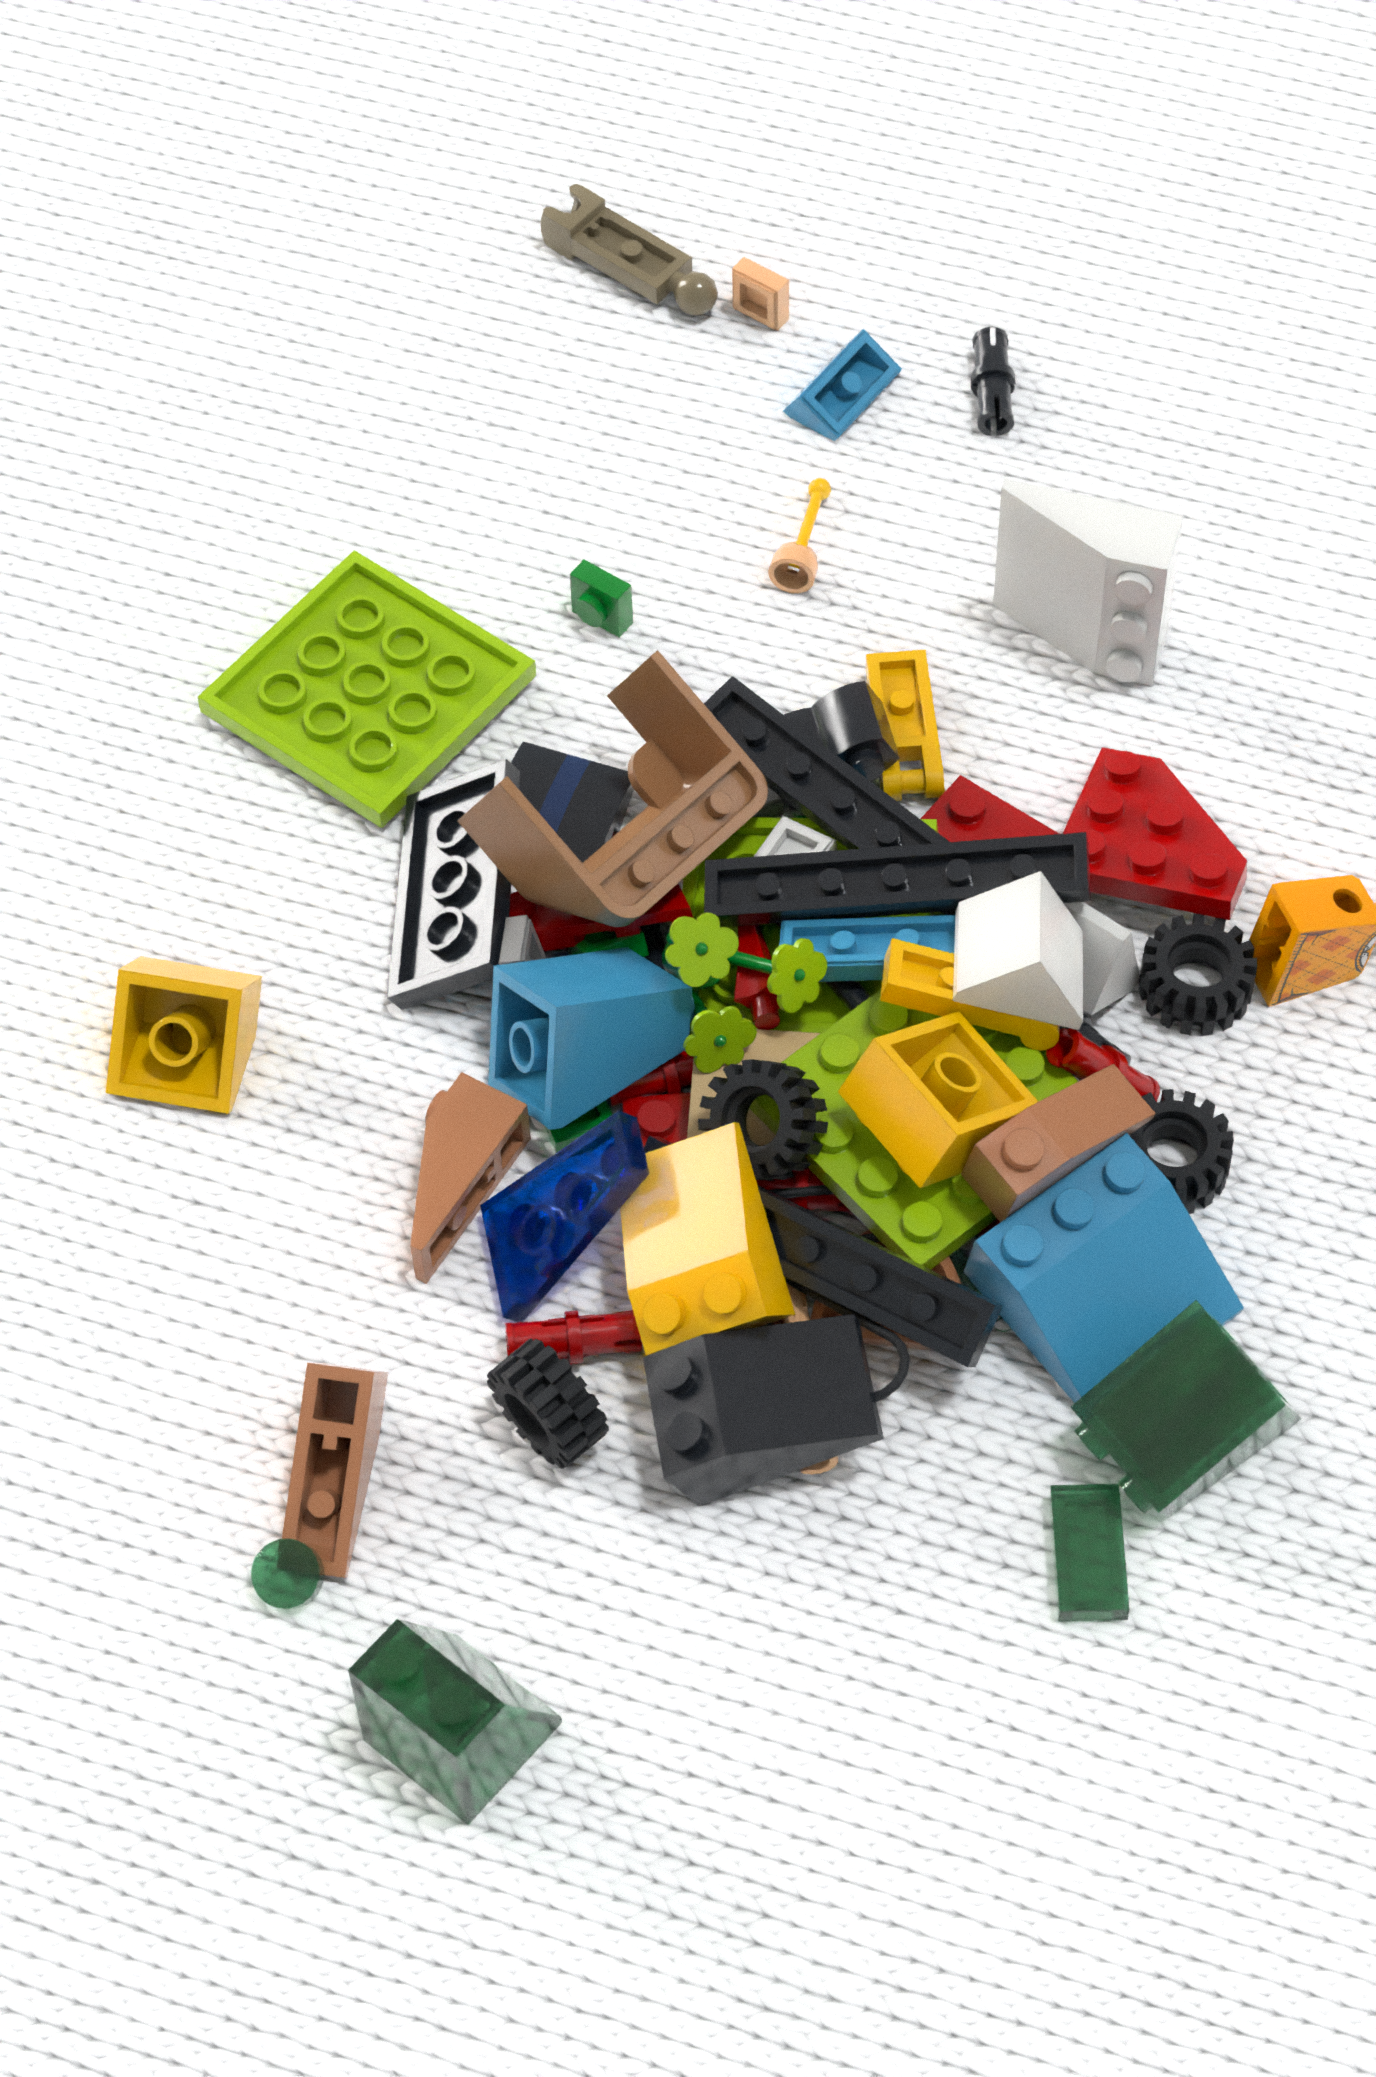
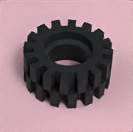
M1193 913L1192 924L1186 925L1183 915L1172 918L1171 930L1164 923L1155 929L1154 938L1149 936L1145 944L1139 979L1141 1000L1147 999L1146 1010L1151 1017L1162 1011L1160 1024L1170 1029L1175 1020L1181 1022L1180 1033L1191 1035L1192 1025H1200L1202 1036L1213 1035L1215 1022L1225 1031L1233 1026L1234 1016L1241 1020L1247 1011V1005L1251 1003L1257 972V958H1253L1255 948L1251 941L1242 943L1244 932L1236 925L1227 933L1224 931L1225 919L1215 917L1211 926L1204 924V915ZM1186 963H1201L1218 971L1222 979L1219 983L1211 986H1193L1178 979L1174 975V969Z
M749 1059L742 1060V1065L730 1064L725 1067L723 1071L727 1078L714 1077L708 1086L717 1094L715 1097L702 1096L699 1107L710 1109V1118L698 1119V1130L711 1131L734 1122L739 1123L756 1180L774 1181V1179L785 1180L794 1177L792 1170L804 1171L811 1165L805 1157L806 1154L819 1155L823 1144L813 1140L814 1133L827 1134L828 1122L816 1121V1113L827 1111L825 1099L812 1098L811 1095L820 1088L814 1080L803 1079L806 1072L798 1067L787 1066L786 1063ZM762 1095H768L778 1105L780 1123L774 1139L764 1146H759L748 1135L746 1126L747 1113L754 1099Z
M1174 1089L1162 1090L1160 1102L1155 1101L1151 1092L1141 1096L1156 1114L1153 1119L1129 1136L1171 1182L1189 1214L1194 1213L1196 1200L1203 1208H1206L1213 1203L1214 1193L1218 1195L1222 1193L1229 1175L1234 1138L1233 1131L1227 1132L1228 1119L1224 1113L1213 1118L1215 1104L1208 1099L1200 1107L1195 1106L1196 1093L1185 1091L1183 1101L1174 1100ZM1176 1139L1192 1146L1196 1150L1198 1157L1194 1163L1186 1166H1167L1154 1160L1149 1155L1147 1148L1152 1142L1157 1140Z
M531 1338L487 1374V1385L494 1392L492 1397L496 1404L504 1408L502 1414L507 1421H512L518 1428L516 1432L523 1440L527 1438L531 1443V1448L538 1455L543 1453L548 1463L556 1464L558 1468L564 1469L609 1431V1426L605 1423L607 1418L605 1413L597 1408L600 1403L595 1395L588 1393L585 1389L587 1386L586 1382L581 1376L577 1378L572 1373V1366L564 1358L560 1361L552 1347L548 1345L545 1348L541 1340L535 1339L533 1341Z

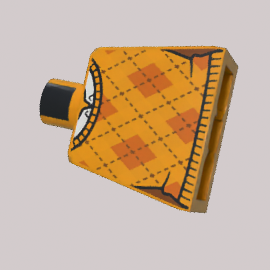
M1353 875L1272 884L1249 939L1255 948L1253 958H1257L1255 984L1268 1007L1355 979L1362 974L1376 944V902L1372 901L1359 878Z

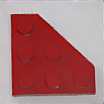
M1102 747L1062 833H1087L1090 892L1230 920L1247 880L1248 861L1161 758Z

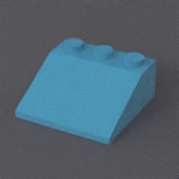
M1128 1133L976 1239L963 1271L983 1296L1003 1305L999 1315L1091 1423L1238 1316L1244 1309L1171 1182Z

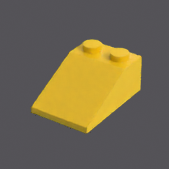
M734 1122L616 1163L627 1292L646 1356L703 1334L760 1327L796 1315L739 1123Z

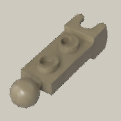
M573 184L569 187L570 196L573 198V206L570 213L559 211L554 207L544 208L541 215V234L547 247L567 259L573 260L575 257H578L655 304L661 302L672 292L674 293L677 306L686 314L699 316L709 312L714 307L718 296L715 281L706 273L692 272L691 256L605 207V199L580 184Z

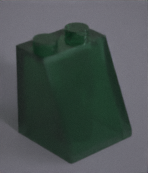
M1197 1300L1071 1406V1409L1082 1421L1074 1429L1075 1433L1099 1461L1110 1454L1126 1473L1118 1481V1484L1130 1500L1144 1514L1154 1507L1159 1514L1170 1518L1302 1419L1216 1317Z
M396 1619L348 1669L363 1740L467 1825L478 1816L562 1724V1717L460 1636L413 1622Z

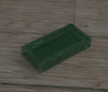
M1119 1484L1050 1485L1049 1504L1058 1621L1128 1620L1130 1608Z

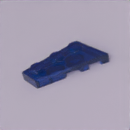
M618 1110L480 1205L503 1318L517 1323L523 1322L650 1174L637 1117Z

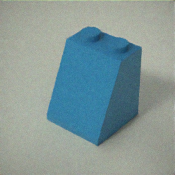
M628 947L494 965L488 1085L527 1104L528 1114L548 1129L562 1128L684 1051L683 1043L689 1036L690 1023L694 1018L695 1005L692 997V987L684 984L680 979Z

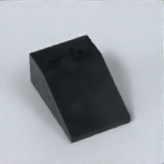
M854 1314L703 1334L643 1357L663 1477L698 1506L884 1439L860 1322Z

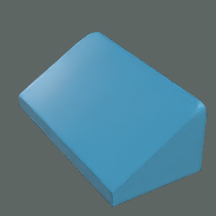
M862 329L840 349L782 411L798 423L835 441L901 372L902 368Z

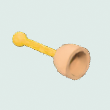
M816 478L810 482L808 493L811 498L797 541L782 544L773 555L768 570L771 582L777 588L788 593L808 591L813 586L818 571L817 555L807 545L821 502L827 499L831 493V486L824 478ZM788 566L799 569V572L789 569Z

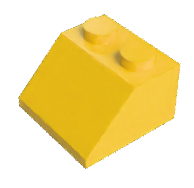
M140 956L118 969L106 1093L226 1114L232 1112L256 1038L262 976Z
M960 1011L873 1038L838 1090V1093L853 1109L861 1123L870 1129L897 1161L901 1170L910 1176L919 1188L961 1174L974 1145L1027 1107L1039 1102Z

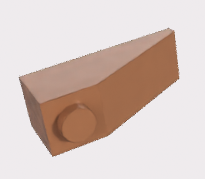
M1112 1064L1027 1107L974 1145L961 1175L995 1217L1002 1222L1124 1134L1128 1133L1130 1135L1153 1119L1156 1113L1120 1070Z
M463 1072L460 1073L448 1091L441 1090L435 1095L425 1116L426 1127L410 1242L415 1279L425 1284L434 1275L531 1140L527 1104Z
M307 1363L278 1568L341 1578L348 1577L379 1441L388 1372L328 1363Z

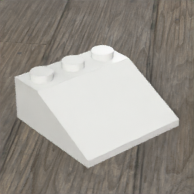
M1004 479L1000 498L993 605L1092 673L1111 677L1121 682H1135L1153 686L1169 629L1184 515Z

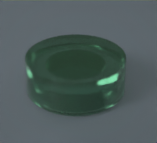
M279 1539L270 1542L259 1551L252 1565L251 1579L256 1593L265 1603L281 1609H297L309 1604L320 1592L324 1581V1567L318 1553L308 1544L294 1539Z

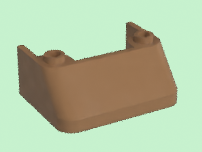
M658 650L607 695L646 741L631 756L627 771L632 787L648 806L582 863L508 776L458 820L459 824L526 900L613 927L627 926L647 912L765 805L768 797V786L760 769Z

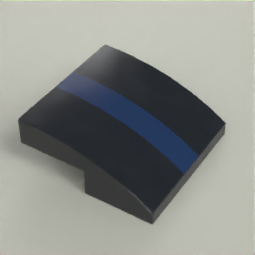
M522 742L511 761L520 771L519 790L583 863L611 839L613 832L618 833L621 829L634 791L629 781L628 771L528 742Z

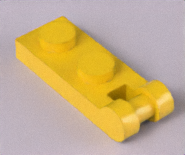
M926 650L866 654L865 670L867 684L883 702L900 757L896 763L880 775L881 790L896 801H901L903 794L924 793L925 799L940 798L945 792L944 772ZM921 760L922 769L900 770L899 762Z
M895 938L891 939L884 958L880 1001L938 1016H945L960 1011L971 1025L1020 1036L1021 1042L1033 1050H1048L1057 1044L1059 1040V1025L954 1002L953 953Z

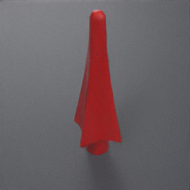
M738 926V951L772 960L760 926ZM737 966L734 1002L750 1009L756 1028L762 1030L774 1029L779 1025L780 1017L777 995L770 993L767 988V981L770 975Z

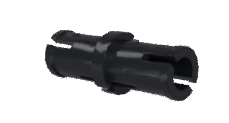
M985 327L978 330L972 338L975 369L972 371L970 378L971 391L977 396L978 429L985 435L991 436V417H994L996 421V436H1001L1012 430L1014 426L1011 393H1013L1016 384L1015 372L1009 366V341L1007 333L995 327V345H991L990 327Z

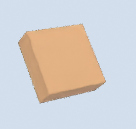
M743 256L732 268L733 309L778 331L789 320V279Z

